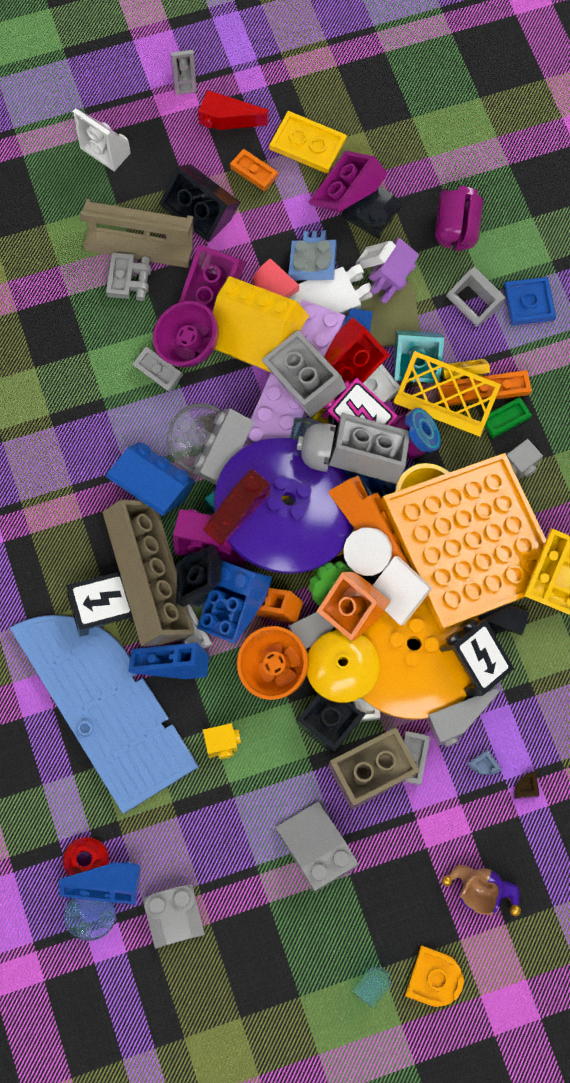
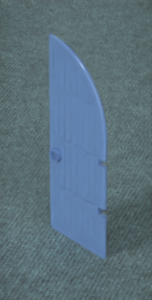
M64 615L35 617L9 627L123 814L199 768V765L173 724L167 728L163 727L162 723L169 719L144 678L137 682L134 681L132 677L137 674H132L128 671L130 656L123 646L107 631L98 626L89 629V635L79 637L74 617Z

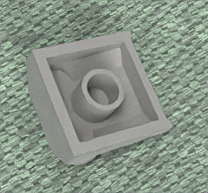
M192 884L143 897L155 949L205 935Z

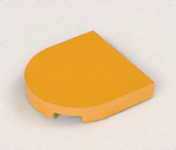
M421 946L405 997L434 1007L451 1004L459 997L463 989L464 978L459 965L452 957Z

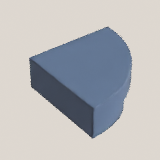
M486 750L467 763L471 770L481 775H494L502 771L489 750Z

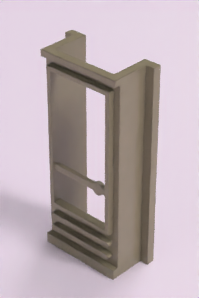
M86 199L84 209L80 214L81 220L87 221L88 232L83 244L84 251L112 255V253L134 254L137 260H141L142 257H149L150 262L189 268V261L193 250V216L183 218L90 202V199ZM97 223L142 230L144 235L100 228ZM150 232L166 234V238L150 236Z

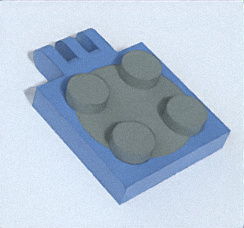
M317 230L312 231V237H309V231H304L303 241H292L289 276L294 281L334 280L337 243L336 240H326V230H321V237H318Z

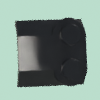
M379 186L372 194L344 209L341 217L379 239L402 207V204L394 194Z
M210 545L178 562L176 604L182 607L186 605L199 607L206 601L207 593L221 582L222 560L215 546Z
M318 694L296 719V723L322 747L335 753L366 713L361 712L350 702L337 703L327 700Z

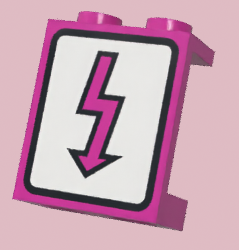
M358 378L351 382L345 381L346 389L336 399L334 398L324 406L326 410L321 415L323 419L330 415L339 423L341 414L346 413L390 425L397 417Z

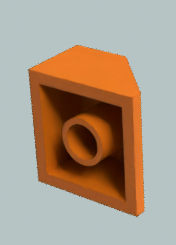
M342 572L317 612L348 639L355 641L379 620L391 601L358 573Z

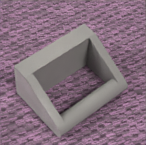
M475 266L446 295L476 327H479L503 307L505 296ZM467 286L489 306L480 317L457 295Z

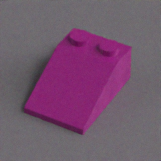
M345 151L308 203L312 206L340 212L375 192L388 173L375 156Z
M198 244L179 303L196 301L204 304L213 313L217 295L229 276L240 280L246 261Z

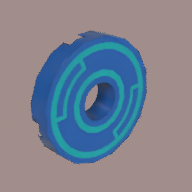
M421 408L409 411L406 414L405 425L409 424L410 430L408 435L414 445L423 452L428 451V453H432L438 450L441 445V437L432 417Z

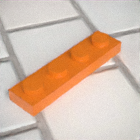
M527 370L481 376L501 384L496 399L530 395L532 392ZM470 378L456 380L460 392L473 387ZM473 379L475 385L482 383L480 381ZM453 381L440 386L445 398L458 393ZM488 384L477 387L481 399L484 400L491 397L495 387ZM437 387L438 398L441 401L443 399ZM475 389L462 394L465 404L480 402ZM460 396L447 401L448 406L463 404ZM441 403L440 406L444 407L445 403Z

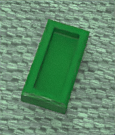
M519 397L490 412L484 428L491 439L531 419L532 414Z

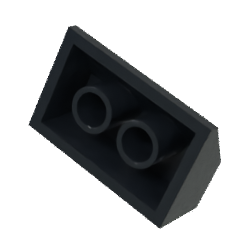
M191 164L177 166L159 202V205L174 216L183 218L193 216V231L207 242H210L231 221L240 204L239 200Z

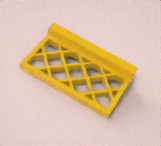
M414 351L393 403L410 410L421 408L433 419L481 436L501 384ZM417 357L425 360L430 370L417 375L414 368ZM430 362L433 363V364H436V365H438V366L432 368ZM442 367L448 369L451 378L438 383L434 371ZM413 371L415 376L409 379L410 374ZM452 371L459 373V375L454 377ZM431 372L436 385L424 390L419 377ZM462 376L469 377L473 387L460 392L455 379ZM416 379L421 392L414 395L405 393L404 390L407 383ZM473 379L480 381L482 383L475 385ZM453 381L458 393L445 398L440 386ZM484 384L495 387L491 397L484 400L481 399L477 387ZM438 387L443 400L436 403L429 402L425 392ZM475 389L480 402L467 407L462 394ZM423 394L425 400L416 396ZM460 396L464 409L457 412L450 410L447 401ZM489 401L487 408H485L483 403ZM444 402L446 408L439 406V404ZM481 404L485 412L482 421L472 419L468 409ZM466 411L468 417L459 413Z

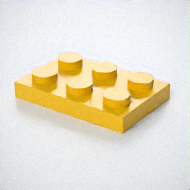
M288 111L269 144V150L329 174L347 140V135Z

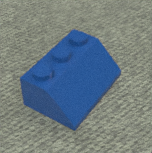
M140 442L128 447L105 476L162 516L185 502L195 482L186 471L178 469L167 458L157 455L148 445Z

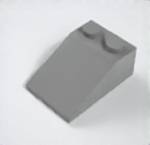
M298 330L262 359L266 367L310 418L346 389L341 375Z
M319 802L275 827L313 893L336 881L359 865L345 840Z

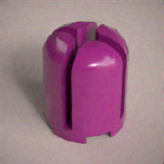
M459 186L458 190L446 192L447 188L440 192L435 230L436 241L446 249H450L453 242V251L469 250L477 244L480 238L484 197L481 198L477 195L478 190L471 187Z

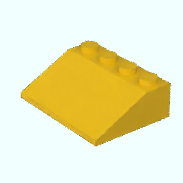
M229 276L217 295L213 315L216 318L219 329L215 350L271 373L262 362V359L297 330L300 332L309 315L295 300Z

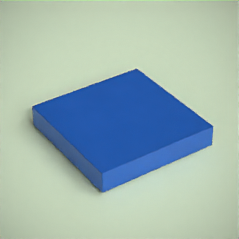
M548 277L504 282L503 289L511 326L555 321L556 313Z

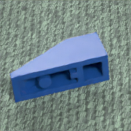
M198 643L132 649L128 671L132 674L178 679L207 677L209 654Z
M114 862L59 879V896L136 905L140 883V865L132 862Z

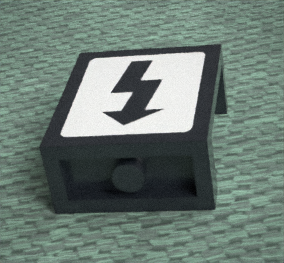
M120 572L67 585V596L79 637L89 635V629L117 621L130 619V623H134Z
M471 619L461 626L463 628L461 631L449 635L445 639L447 642L439 648L441 652L453 650L472 682L463 689L468 698L483 696L514 670L513 665L486 619L479 621Z

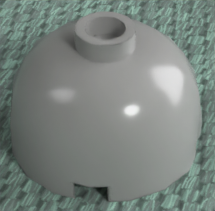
M318 423L310 426L304 436H299L297 450H301L302 460L310 468L327 472L336 425Z

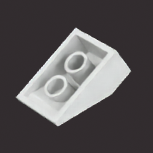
M76 108L73 110L80 149L115 171L131 154L128 139L124 135L114 132L108 124L101 123Z

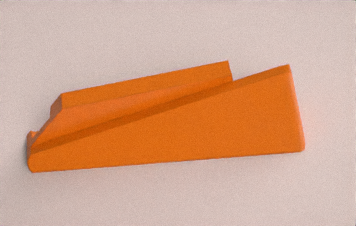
M359 476L350 478L329 491V495L355 530L362 527L381 530L388 536L392 544L391 561L395 556H399L407 565H410L378 492L368 496Z

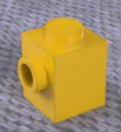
M232 723L203 730L209 758L219 756V759H226L234 756V752H238L237 745L241 744L239 730H233Z

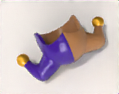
M457 865L448 876H444L441 880L442 884L448 887L452 884L453 880L461 879L464 884L460 900L464 906L473 912L492 915L497 912L502 898H508L512 904L510 908L511 915H520L519 887L516 884L502 881L500 876L493 870L487 868L475 870L465 865Z

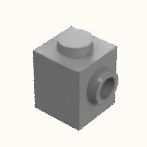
M528 439L506 455L518 480L523 476L527 478L537 470L536 466L540 464L543 457Z

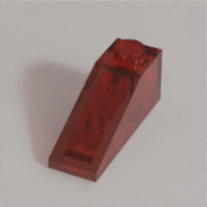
M251 469L233 488L203 528V531L222 546L270 495V483L255 470Z

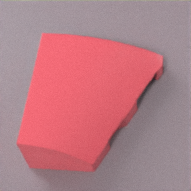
M272 259L266 261L253 277L255 286L287 298L299 292V284Z

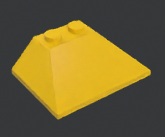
M551 528L523 596L570 615V536Z

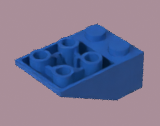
M222 560L221 582L208 593L197 629L236 644L265 601L272 577L239 564Z

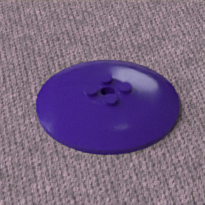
M269 438L254 442L238 451L221 471L214 493V511L218 526L229 545L241 557L257 567L283 574H296L315 570L330 562L342 551L346 539L354 530L352 524L329 495L331 489L349 480L343 469L328 465L327 472H323L307 466L302 460L301 450H297V439ZM282 497H292L294 500V504H284L282 501Z

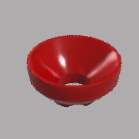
M90 837L79 838L73 841L67 847L63 857L64 869L68 876L109 864V853L106 847L97 839ZM87 851L92 855V861L88 866H80L77 862V857L81 852Z

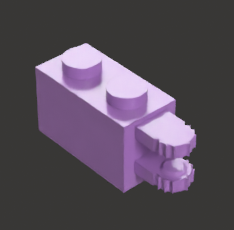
M400 238L393 241L396 247L386 262L376 265L369 276V279L374 282L370 292L374 295L382 289L384 293L380 301L383 303L388 302L396 290L400 291L406 285V277L416 267L415 261L419 256Z

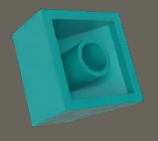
M396 330L394 342V381H403L414 351L442 361L443 335L433 332ZM417 357L414 364L417 375L430 370L427 362ZM430 362L432 368L438 366V365L433 364V363ZM441 368L434 371L438 382H440ZM413 371L411 372L409 379L415 376ZM431 372L419 377L420 382L436 383Z

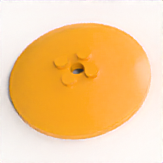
M426 599L422 601L405 625L400 626L384 611L379 620L362 634L373 644L380 661L377 682L372 690L362 699L384 714L409 720L427 719L429 714L464 701L467 695L463 689L472 682L454 651L441 652L439 648L447 642L445 639L449 635L463 629L461 626L467 621L440 631ZM478 617L472 618L475 621H479ZM417 639L421 647L418 650H411L407 646V641ZM341 659L342 666H346L348 664L347 660Z

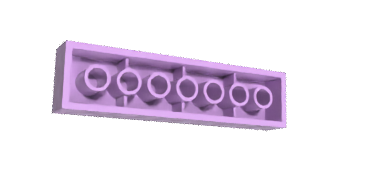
M302 300L301 306L309 317L300 333L324 357L336 333L345 325L346 315ZM272 373L251 417L254 424L242 449L254 442L269 438L297 439L307 414Z

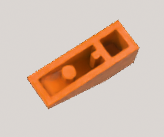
M269 588L265 601L255 615L293 624L298 621L303 601L291 591Z

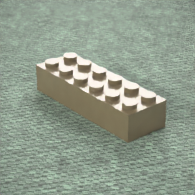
M119 500L103 511V516L141 646L177 645L194 635L195 632L187 605L182 607L176 604L177 571L160 515L142 501Z

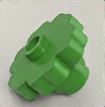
M338 561L334 565L328 562L314 570L308 590L313 594L312 599L318 605L322 604L342 572H353L347 564H344L342 561Z

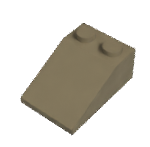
M396 727L330 760L328 765L351 810L371 801L420 773Z

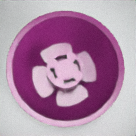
M184 301L171 306L160 316L154 328L153 344L157 354L165 362L176 367H193L201 364L211 356L217 346L219 329L216 318L208 307L196 301Z

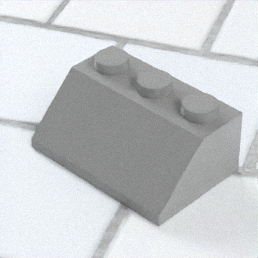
M342 413L331 450L329 466L397 484L406 465L409 444L408 431Z

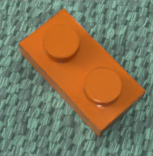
M245 149L230 163V169L264 192L278 177V171Z

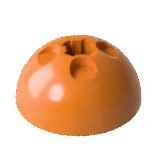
M278 626L263 627L250 634L243 642L237 658L238 674L245 688L253 695L268 700L281 699L294 693L304 682L309 666L307 650L300 638L288 629Z

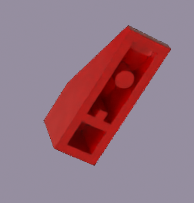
M207 90L198 110L199 124L218 130L267 126L269 122L268 109Z

